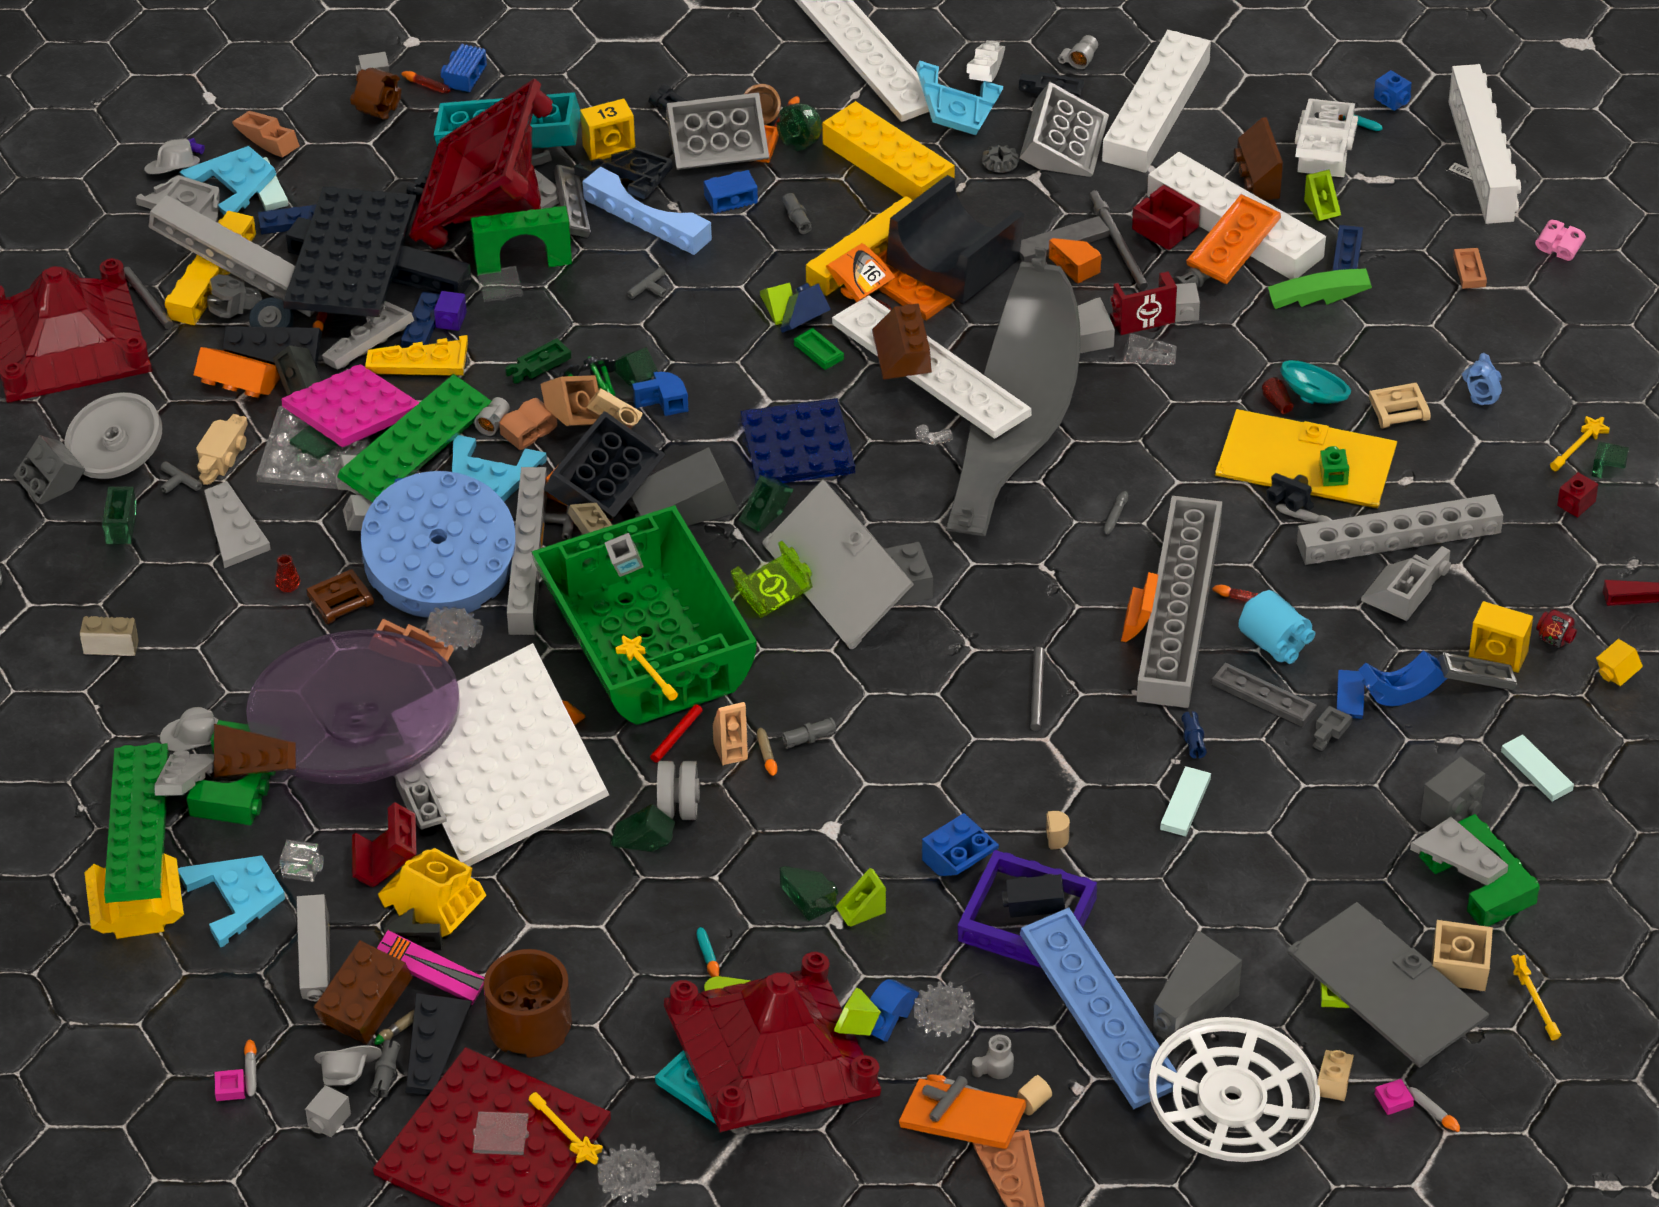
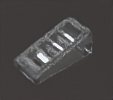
M1130 333L1125 345L1123 361L1142 364L1174 365L1177 346Z

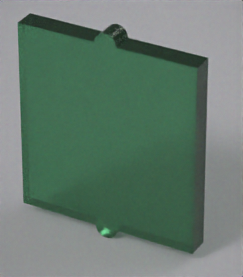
M310 425L289 440V443L300 449L303 454L307 453L318 460L338 446L337 443Z

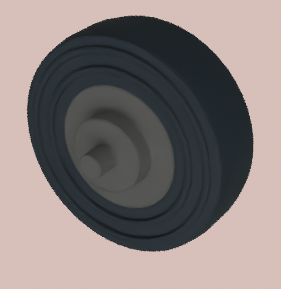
M266 298L259 301L252 308L249 316L250 327H292L294 322L292 310L284 309L283 301L278 298Z

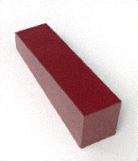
M1604 580L1603 593L1607 606L1657 603L1659 602V582Z

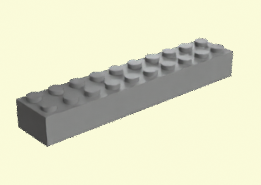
M1172 496L1157 573L1159 576L1154 603L1148 622L1138 676L1137 702L1189 708L1221 526L1222 501Z

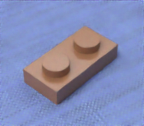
M1478 248L1454 249L1453 257L1462 289L1486 287L1487 278Z

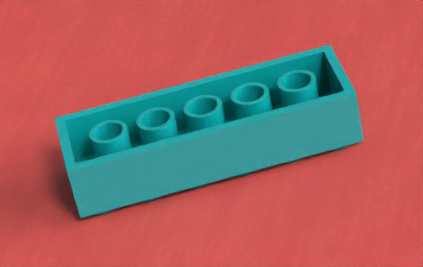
M575 92L548 94L547 96L553 101V109L550 114L541 118L532 116L530 126H532V148L576 145L581 115ZM503 98L440 103L434 131L437 146L441 138Z

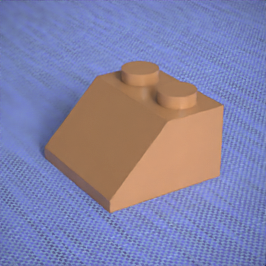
M596 375L558 377L541 383L545 408L566 426L593 425L600 415L587 408L591 398L599 391Z

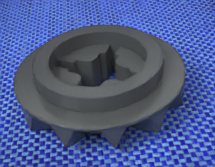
M999 144L997 147L989 146L988 150L983 151L982 163L990 171L998 173L1008 172L1018 166L1019 154L1016 153L1015 148L1009 149L1008 145L1001 147Z

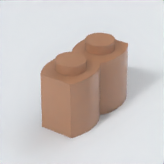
M538 398L525 401L518 410L505 414L499 422L500 435L519 450L530 446L539 437L549 434L557 426V418L545 408L544 403Z

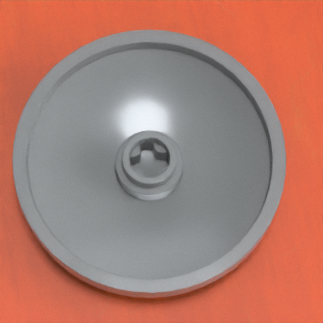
M114 393L94 400L74 417L67 429L64 444L85 468L83 473L85 476L96 479L115 478L135 470L154 453L161 439L162 421L154 405L145 397L134 393Z

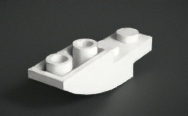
M987 40L986 43L977 47L975 58L967 64L966 73H970L969 79L992 82L1001 65L1005 46H999L1000 42Z

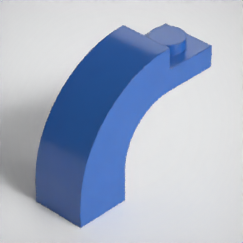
M1424 650L1407 666L1394 672L1379 671L1368 663H1365L1358 669L1364 677L1362 680L1363 684L1376 702L1385 706H1399L1421 699L1438 688L1447 679L1444 678L1439 660Z

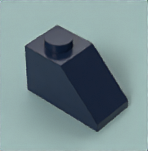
M806 283L795 289L797 293L788 299L780 327L782 333L831 310L819 284L810 286L809 283Z

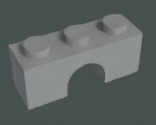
M341 454L333 469L338 490H348L356 494L350 495L343 508L347 530L361 531L365 515L373 502L337 478L339 470L357 456Z

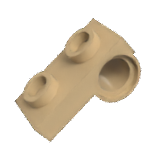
M601 388L591 398L587 406L588 409L598 415H601L604 411L631 430L640 421L643 414L633 406Z
M1340 1050L1325 1051L1317 1084L1320 1088V1097L1345 1101L1354 1055L1346 1054Z

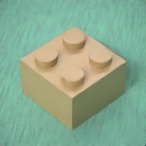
M1437 920L1431 958L1433 967L1458 988L1485 991L1490 970L1493 928Z

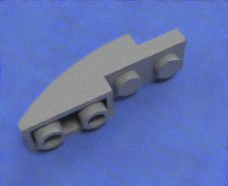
M412 745L386 753L399 793L407 809L415 813L418 827L424 829L447 822L429 778H426Z

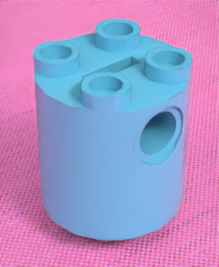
M1271 590L1263 591L1251 598L1245 604L1239 619L1240 631L1260 648L1268 651L1279 662L1285 661L1288 664H1292L1298 658L1299 652L1305 644H1309L1315 637V631L1312 630L1310 620L1301 616L1293 606Z

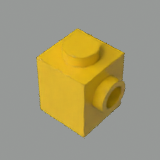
M1617 639L1596 658L1600 667V675L1606 681H1612L1619 686L1623 685L1643 667L1637 650L1620 639Z

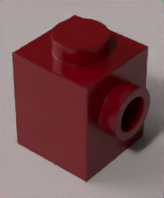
M1577 472L1560 487L1557 506L1578 518L1596 502L1598 483Z

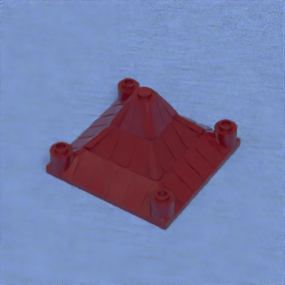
M535 78L439 140L409 233L413 240L421 239L432 249L442 248L448 241V231L444 226L452 222L456 224L470 221L473 217L541 209L538 181L534 166L532 165V126H530L533 115L536 118L548 116L553 109V101L540 90L541 83Z
M110 258L102 262L100 265L101 278L96 279L79 278L72 271L60 266L45 269L30 286L31 288L12 297H6L4 288L0 285V377L7 403L152 372L147 344L141 334L127 286L124 266L120 260Z
M819 952L807 953L802 959L800 971L791 972L790 974L785 972L774 973L763 979L707 990L698 993V988L694 983L687 980H679L671 985L669 997L664 998V1007L720 1132L880 1096L881 1087L878 1082L880 1067L877 1060L863 1054L854 1034H843L834 1031L842 1009L828 981L830 963L826 955Z

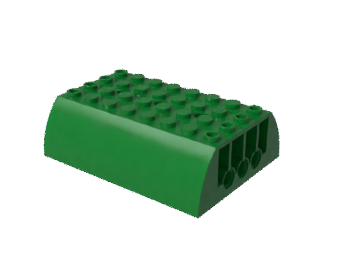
M675 505L531 551L538 572L616 710L628 721L639 725L692 707L694 704L698 705L734 693L747 676L755 658L757 641ZM629 533L636 545L644 567L619 577L612 564L605 542ZM624 599H627L628 601H631V602H629V603H621L620 601H621V600H624ZM643 633L651 635L649 637H642L640 645L645 648L646 654L641 655L660 677L678 693L675 700L670 701L665 696L659 684L635 657H633L632 661H628L626 654H616V647L623 644L622 636L632 640Z

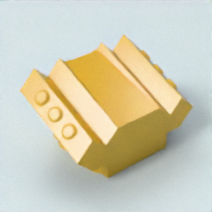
M436 848L425 850L421 854L414 856L411 860L406 861L397 875L378 893L384 908L394 905L399 916L414 908L416 922L420 924H440L442 937L451 934L487 895L480 882L471 878L472 868Z
M164 853L162 898L105 903L106 867L103 868L93 864L84 872L91 929L103 934L113 932L116 935V939L164 932L166 924L175 923L184 915L177 859Z

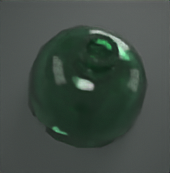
M796 103L785 106L779 111L778 116H781L780 122H777V131L786 146L792 144L797 147L794 150L799 151L809 148L819 140L823 131L822 120L817 110L811 105Z

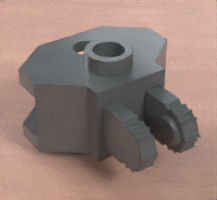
M218 274L210 279L212 294L207 296L208 308L210 312L219 317L231 318L236 314H243V309L252 310L262 300L260 290L245 287L244 282H240L228 275Z

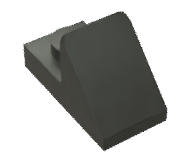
M411 908L384 928V935L389 930L428 950L442 949L440 924H416L414 908Z

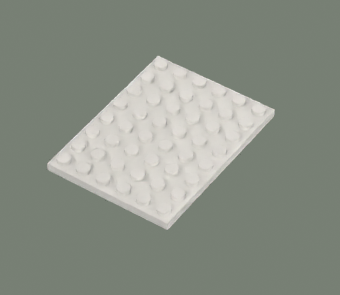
M533 643L392 714L406 747L412 745L426 778H429L447 819V822L442 824L459 861L468 866L609 796Z

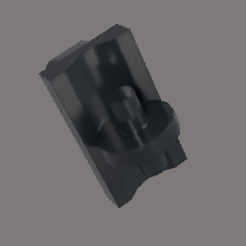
M1278 473L1271 476L1272 486L1267 490L1269 502L1277 504L1283 500L1286 507L1293 512H1297L1300 508L1310 511L1314 507V503L1311 502L1312 487L1308 485V478L1306 476L1298 475L1294 479Z

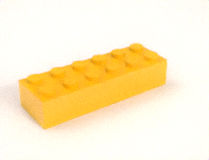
M856 101L822 122L823 144L903 197L907 196L915 200L945 176L949 175L955 178V165Z

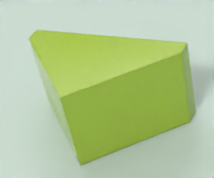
M1330 169L1306 175L1304 201L1318 221L1341 215Z
M790 283L760 291V296L775 325L782 323L788 299L793 295Z
M869 868L835 907L846 924L854 926L886 913V888L875 871Z
M856 988L846 1003L834 1031L843 1034L871 1035L881 1011L862 990Z

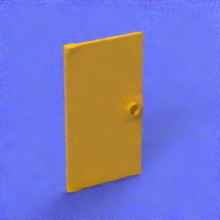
M1236 409L1215 476L1271 487V476L1275 473L1292 479L1298 475H1304L1308 478V485L1312 487L1311 495L1378 509L1397 441L1329 428V426L1306 421L1299 422ZM1330 446L1346 450L1349 464L1348 485L1323 486L1319 466L1320 450H1325ZM1330 472V473H1329V475H1339V474H1341V472Z

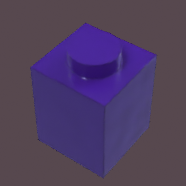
M441 291L434 309L436 328L460 330L467 312L465 294Z

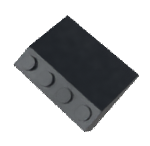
M604 411L552 472L544 490L563 504L569 506L573 504L597 503L606 517L613 520L666 454Z

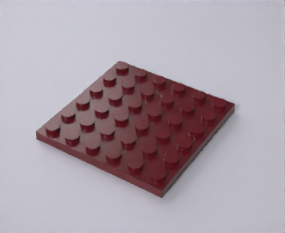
M465 1047L373 1167V1172L375 1176L443 1207H547L579 1164L576 1163L578 1154L569 1149L570 1144L573 1142L541 1110H537L528 1100L530 1095L537 1092L546 1101V1105L582 1142L584 1137L587 1136L591 1144L595 1142L611 1120V1112Z

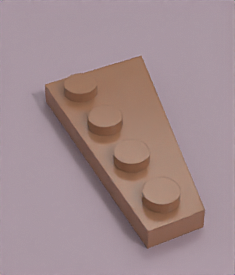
M1029 1130L1014 1132L1007 1149L973 1143V1147L1005 1207H1045Z

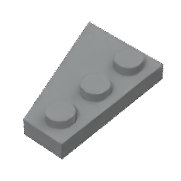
M1449 817L1411 842L1410 850L1418 854L1421 851L1433 856V861L1440 864L1446 862L1455 866L1459 873L1487 886L1508 871V864L1452 817Z

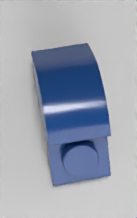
M654 372L653 380L632 384L633 402L636 408L660 403L664 416L688 412V393L683 381L678 376L668 372Z
M887 979L882 982L870 998L873 1004L881 1011L871 1034L883 1041H888L899 1016L908 1018L919 992L896 980Z

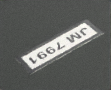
M1453 161L1445 169L1473 182L1469 167Z

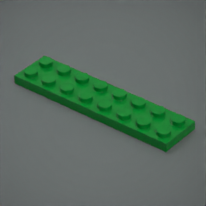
M453 374L341 468L337 478L373 502L386 488L395 483V479H403L413 475L474 423L476 417L483 408L488 407L491 400Z

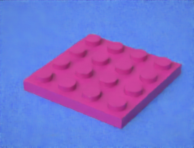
M361 364L282 398L283 408L341 447H345L394 425L419 404L418 401L369 369H365Z

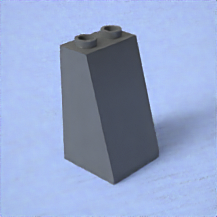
M709 447L648 476L628 500L633 512L636 510L639 512L635 514V517L675 505L687 526L735 514L740 511Z
M1201 931L1194 935L1154 1003L1152 1034L1160 1046L1178 1029L1193 1022L1214 1018L1239 996L1242 960ZM1188 1040L1182 1042L1180 1045H1178V1046H1177L1175 1049H1173L1171 1052L1174 1054V1053H1175L1178 1049H1180Z

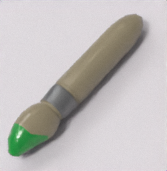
M414 1009L392 1024L388 1029L382 1030L375 1038L374 1044H383V1041L391 1040L392 1037L409 1027L413 1023Z

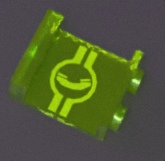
M782 540L778 542L781 552L780 557L748 576L739 566L730 571L735 587L760 618L813 588L810 579L812 572L805 562L801 563L793 547L788 548Z

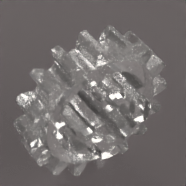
M443 606L441 610L434 608V611L430 612L426 629L430 630L429 636H436L435 642H444V647L452 645L454 650H457L458 646H461L464 650H467L468 646L474 648L476 643L480 642L484 627L480 625V619L473 618L474 613L467 614L464 608L456 609V607L448 609Z
M939 981L937 987L934 988L929 984L927 985V992L919 991V998L914 1000V1018H918L919 1027L925 1025L926 1033L935 1030L937 1037L940 1036L941 1032H945L947 1037H951V1031L961 1034V1026L965 1028L970 1027V1020H974V1000H971L970 992L963 993L962 985L953 988V982L943 986L942 982Z
M632 1143L630 1149H626L624 1144H620L619 1151L613 1148L609 1149L610 1157L602 1155V1164L597 1166L598 1183L602 1185L604 1193L611 1191L612 1199L617 1198L619 1195L622 1196V1202H626L628 1197H632L636 1202L638 1201V1195L641 1194L644 1197H648V1189L656 1190V1182L660 1181L659 1161H655L654 1152L647 1154L645 1146L637 1150L634 1143Z

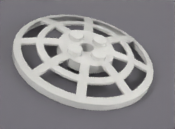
M1209 1018L1193 1022L1178 1029L1157 1050L1152 1060L1148 1078L1152 1107L1166 1129L1181 1143L1209 1157L1226 1161H1260L1278 1156L1290 1150L1311 1129L1317 1116L1320 1101V1088L1317 1085L1316 1072L1303 1051L1287 1036L1256 1021L1242 1018ZM1229 1031L1244 1033L1246 1037L1242 1048L1215 1047L1207 1049L1201 1034ZM1257 1037L1281 1049L1294 1063L1280 1071L1271 1061L1253 1052ZM1188 1039L1191 1040L1197 1054L1185 1061L1177 1073L1162 1066L1163 1061L1173 1049ZM1228 1056L1238 1057L1239 1059L1237 1066L1224 1065L1217 1067L1213 1058ZM1250 1061L1264 1068L1271 1076L1261 1080L1255 1073L1248 1070ZM1202 1062L1207 1073L1201 1082L1198 1083L1186 1078L1190 1070ZM1299 1073L1303 1074L1309 1090V1110L1292 1108V1093L1287 1080ZM1158 1076L1174 1084L1173 1100L1177 1111L1164 1113L1159 1105L1156 1086ZM1276 1086L1280 1087L1283 1107L1266 1103L1268 1090ZM1181 1088L1198 1094L1199 1105L1185 1109ZM1235 1093L1239 1096V1099L1231 1100L1225 1094ZM1262 1114L1279 1117L1276 1123L1265 1132H1262L1255 1123ZM1206 1115L1210 1120L1217 1123L1215 1132L1207 1131L1193 1119ZM1288 1118L1305 1120L1301 1130L1290 1141L1277 1147L1269 1139L1283 1128ZM1184 1121L1196 1133L1211 1140L1210 1146L1200 1144L1186 1136L1172 1123ZM1228 1127H1244L1252 1137L1239 1139L1227 1138L1225 1136ZM1258 1143L1265 1150L1255 1153H1230L1221 1151L1223 1144L1246 1146Z

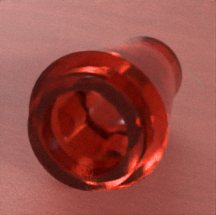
M1272 377L1264 382L1262 385L1263 396L1278 408L1282 414L1290 412L1294 405L1290 400L1284 381L1279 380L1278 377Z
M284 554L277 558L275 584L283 592H292L298 588L301 579L292 557Z

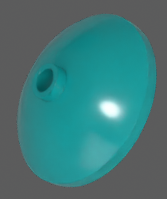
M1289 360L1283 362L1280 368L1286 383L1307 403H1338L1347 400L1350 396L1351 389L1342 379L1318 366Z

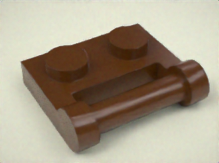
M353 569L306 589L307 596L321 613L327 625L335 622V618L365 606L367 608L374 605L371 593ZM355 595L360 596L349 602L339 605L333 609H330V606H333L339 602L349 599Z

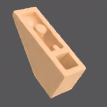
M744 702L718 708L713 723V743L722 765L748 759L746 705Z

